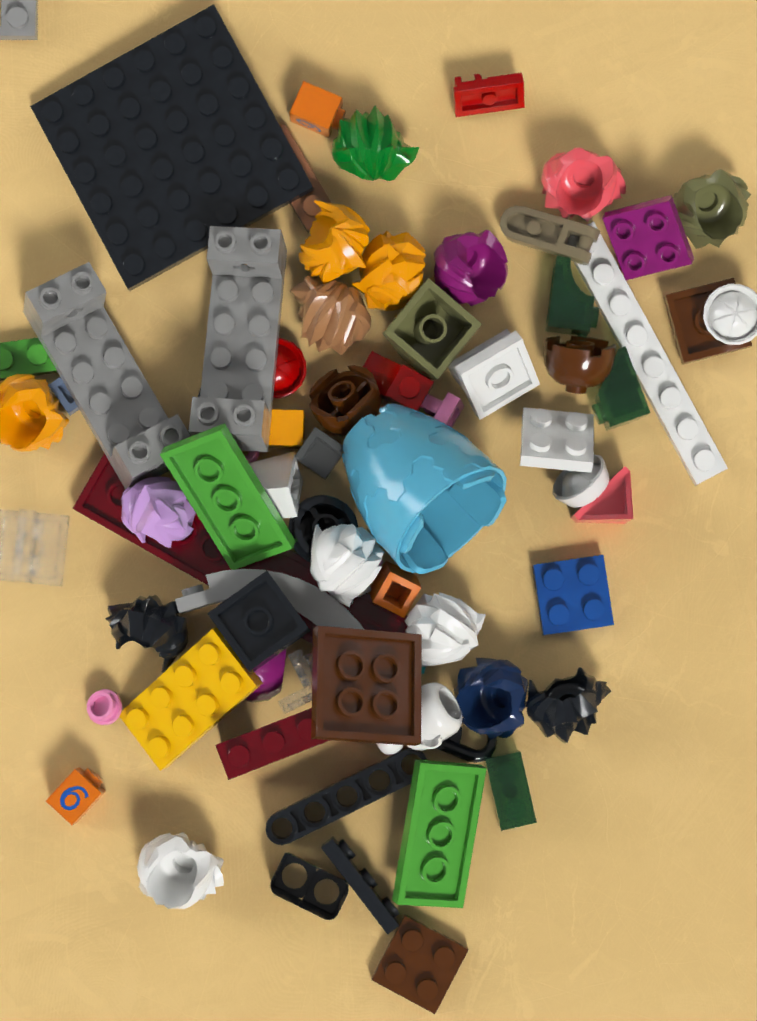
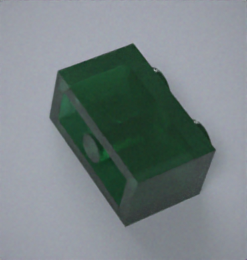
M515 750L484 758V765L487 768V778L500 830L503 831L537 823L521 752Z

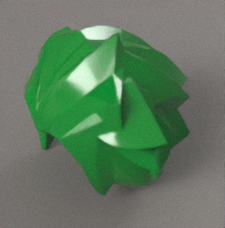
M375 105L370 114L365 112L362 115L356 110L350 119L343 118V120L339 121L338 137L333 140L331 154L339 169L352 173L361 179L392 181L396 179L405 167L415 160L419 147H411L404 143L401 133L395 131L389 115L384 117Z

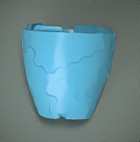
M394 403L387 404L379 409L381 414L377 416L369 414L361 418L347 434L343 441V463L356 506L376 542L387 551L400 569L411 573L426 574L444 567L448 562V558L452 557L454 553L467 544L484 526H490L496 521L506 503L504 492L506 490L507 478L503 470L486 454L479 450L466 436L452 427L417 410Z

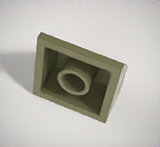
M427 278L385 329L383 335L403 360L421 375L430 380L439 379L482 323L432 280Z

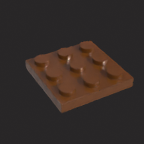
M316 626L313 628L311 739L411 746L421 744L422 634Z

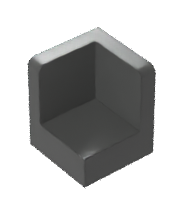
M315 427L295 455V458L299 463L326 480L344 453L343 445Z

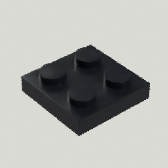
M267 570L207 613L251 674L311 631Z

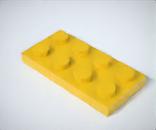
M215 627L121 711L119 717L161 771L169 767L263 683L255 672L251 674L222 633Z

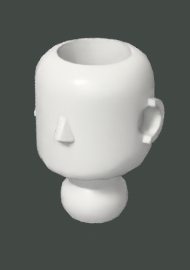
M437 682L421 686V744L416 746L406 745L407 747L415 751L435 749L442 744V741L458 732L462 724V711L455 696L446 686ZM376 743L378 748L386 755L397 754L404 746Z

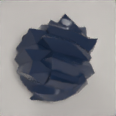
M476 658L477 666L460 669L457 680L458 686L454 689V696L460 705L462 717H464L462 722L469 729L480 733V735L487 734L490 740L497 736L499 738H508L517 728L524 724L522 712L526 708L527 703L525 700L528 691V680L521 675L522 671L520 668L508 660Z

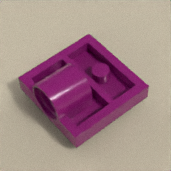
M672 195L608 211L602 217L625 280L691 265L694 260Z

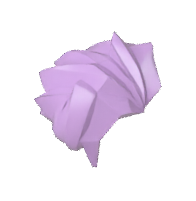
M149 477L139 481L131 488L127 487L123 492L121 498V520L132 533L136 534L142 543L146 542L145 538L147 535L165 547L171 548L172 541L184 540L193 531L191 526L196 512L178 483L171 481V478Z

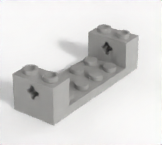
M210 226L207 262L212 272V285L200 397H192L189 423V433L191 436L225 423L241 451L268 452L287 248L281 229Z
M90 262L25 292L23 313L126 490L127 487L131 488L141 480L149 477H159L170 471L160 456L162 449L191 436L178 414L168 418L107 314L104 308L107 292Z

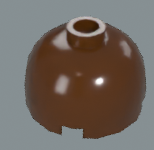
M560 336L548 337L545 340L544 364L548 374L554 381L566 385L565 391L584 394L587 392V387L598 386L607 379L613 368L616 345L608 346L609 341L593 337L571 336V339L566 342H560Z
M351 365L348 366L350 371L341 373L334 369L318 379L311 388L309 394L311 398V404L309 403L310 409L315 419L327 431L336 435L347 436L361 418L369 414L379 415L382 403L379 387L374 375L365 367Z

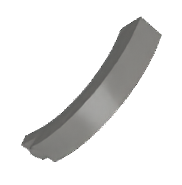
M236 569L207 574L206 578L210 589L204 590L201 584L181 590L183 597L175 599L178 612L183 614L224 602L266 570ZM268 571L295 610L312 621L316 626L364 629L342 604L326 592H321L318 587L296 577Z

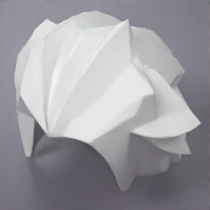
M318 524L314 528L310 573L317 581L321 592L328 591L334 599L347 607H350L351 603L353 604L354 598L372 590L370 584L382 568L379 563L385 552L363 527L356 528L353 524H340L324 531L320 529Z
M440 592L439 595L434 593L433 596L423 594L408 613V617L405 620L408 626L405 630L406 633L422 634V667L461 661L470 650L479 645L477 635L482 628L486 614L477 613L460 598L457 599Z
M183 832L176 835H171V833L163 834L145 844L141 850L137 865L140 878L139 888L143 894L152 897L156 905H164L168 909H186L198 900H204L207 894H216L215 887L224 885L221 873L224 860L207 852L203 843L196 844L194 841H189L188 836Z

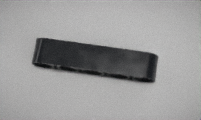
M411 748L403 749L397 754L372 764L275 812L266 823L267 837L278 845L289 844L411 784L413 774H408L402 769L401 762L406 755L415 754L421 760H427L426 756L422 751H415ZM376 770L387 772L390 777V783L385 789H374L369 783L371 773ZM351 786L356 790L358 798L355 803L347 806L338 801L337 792L341 787ZM319 802L325 809V816L319 821L309 820L305 815L307 804ZM286 818L291 822L293 829L289 836L279 837L274 833L272 826L276 819Z

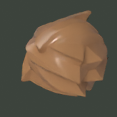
M306 276L303 282L290 290V292L296 295L295 299L300 304L298 314L303 319L300 338H307L309 346L316 342L318 352L332 348L340 355H343L354 342L362 341L371 328V316L359 291L355 287H350L336 279L323 284L320 276Z

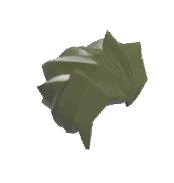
M722 169L716 170L711 176L704 175L687 181L673 197L685 234L696 249L704 247L709 243L719 248L728 236L738 234L739 226L744 225L749 206L747 199L751 194L747 191L746 183L741 178L732 176Z

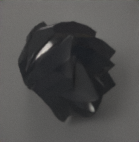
M157 595L149 596L147 599L139 596L133 603L108 606L110 616L105 619L112 628L111 634L116 640V649H120L128 641H135L144 648L153 647L157 652H160L159 657L164 658L161 671L164 673L175 658L186 648L188 643L187 619L179 616L175 601L163 605Z
M581 667L578 668L575 676L555 679L544 691H538L533 681L529 680L528 700L526 703L527 715L539 727L545 737L548 738L554 734L563 743H568L573 731L588 735L591 724L596 723L597 706L611 690L606 686L607 682L597 681L595 677L587 675Z

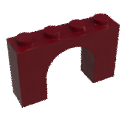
M312 708L215 745L228 780L330 741L311 739Z

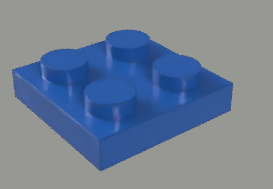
M604 555L532 565L542 635L614 625Z

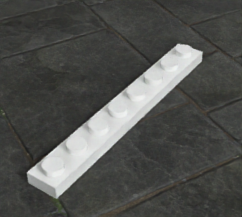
M594 221L587 224L589 226L597 228ZM599 234L597 242L592 243L589 251L592 254L589 264L582 265L576 262L574 264L693 484L696 486L728 469L602 235ZM571 235L567 245L576 247L580 237Z

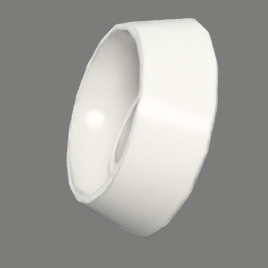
M727 284L718 287L709 295L704 305L703 319L707 330L715 339L725 344L741 345L751 341L757 336L756 292L742 284Z
M594 454L592 473L563 470L553 485V496L560 502L573 508L583 507L593 502L602 494L609 483V473L604 459L600 455Z

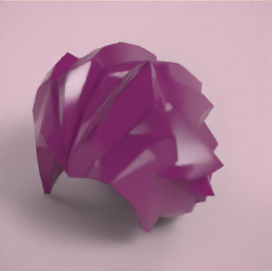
M489 230L479 234L467 232L465 234L445 237L442 244L434 252L435 284L458 304L468 303L470 306H474L486 301L489 297H495L498 288L501 290L508 276L506 253L499 240Z

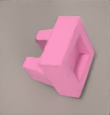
M448 392L443 401L427 394L421 407L425 413L453 427L464 408V404L460 398Z

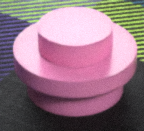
M101 689L95 692L87 702V712L90 719L100 725L114 723L122 711V702L119 695L108 689Z

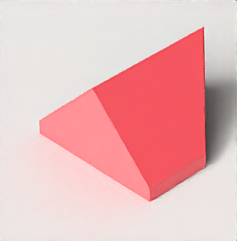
M624 466L609 480L606 489L598 498L581 507L570 518L575 523L626 524L634 519L630 470Z

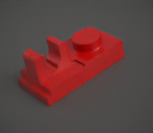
M522 73L487 77V79H482L480 74H474L475 80L462 82L461 76L454 79L455 117L525 108Z

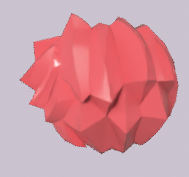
M574 148L568 152L557 153L544 164L541 182L544 186L542 194H546L545 207L558 209L562 218L568 219L569 217L573 218L575 215H579L586 222H589L592 216L596 215L604 207L610 206L614 199L622 198L621 194L626 193V185L621 175V170L609 156L600 157L599 154L584 150L583 148Z

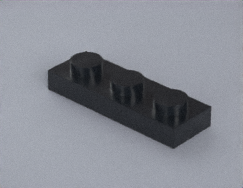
M332 836L322 844V850L384 931L389 934L399 926V921L396 918L400 914L399 910L388 896L381 899L373 889L378 883L366 868L360 871L351 859L356 855L344 839L337 842L334 836Z

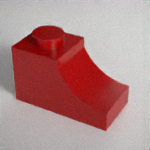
M371 351L363 365L374 375L381 398L391 404L394 403L419 411L427 394L433 388L434 381L406 365L393 362L374 351Z

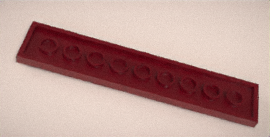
M105 453L103 454L72 509L208 585L207 574L231 570L197 514H195L191 526L193 528L191 534L184 540L172 541L171 548L165 547L147 535L145 538L146 542L142 543L136 534L132 533L121 520V498L125 488ZM292 550L238 568L279 572L299 578L318 587L317 581L310 573L311 563ZM368 593L354 598L353 604L351 603L350 607L342 604L357 619L364 630L406 633L405 630L408 626L405 620L408 616L406 615L403 618L373 603ZM298 613L311 630L301 638L313 644V628L316 625Z

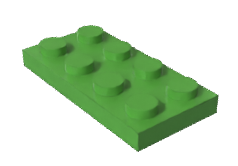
M225 423L162 449L160 453L161 458L231 570H236L293 549L296 542Z
M415 759L392 901L397 905L463 908L486 767L480 764Z

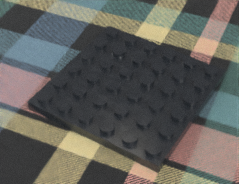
M214 4L30 106L129 291L208 249L210 226L246 228L314 190Z

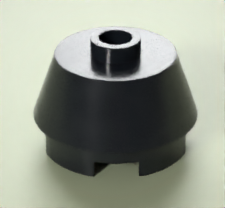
M317 495L307 498L299 504L297 517L290 518L288 526L296 541L293 548L304 560L311 563V546L315 525L318 524L320 529L324 531L340 524H353L358 528V523L354 512L346 503L332 496Z

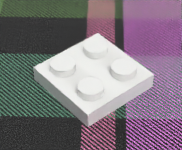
M523 407L520 466L592 473L594 414Z

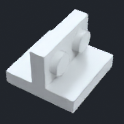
M508 329L502 331L456 358L448 366L451 375L466 393L471 407L479 420L540 385L523 339L516 330L512 333Z

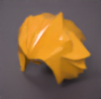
M314 200V203L322 211L316 214V220L312 222V227L309 229L310 236L305 239V244H300L299 246L301 252L298 253L299 262L304 264L305 270L311 272V276L319 275L322 283L326 284L341 275L354 271L358 267L366 268L362 253L364 248L369 245L368 233L370 228L363 217L345 205Z
M386 231L383 235L380 234L373 238L365 248L362 257L366 268L359 267L361 280L353 282L352 285L365 295L368 309H377L385 312L401 309L423 284V273L421 272L426 266L424 258L427 256L425 254L426 251L408 232L393 236Z
M15 374L7 377L0 383L1 444L11 445L10 447L13 450L24 452L37 450L40 446L49 449L52 442L58 443L61 441L63 429L69 423V419L59 410V399L49 391L48 383L45 379H35V376L32 374Z

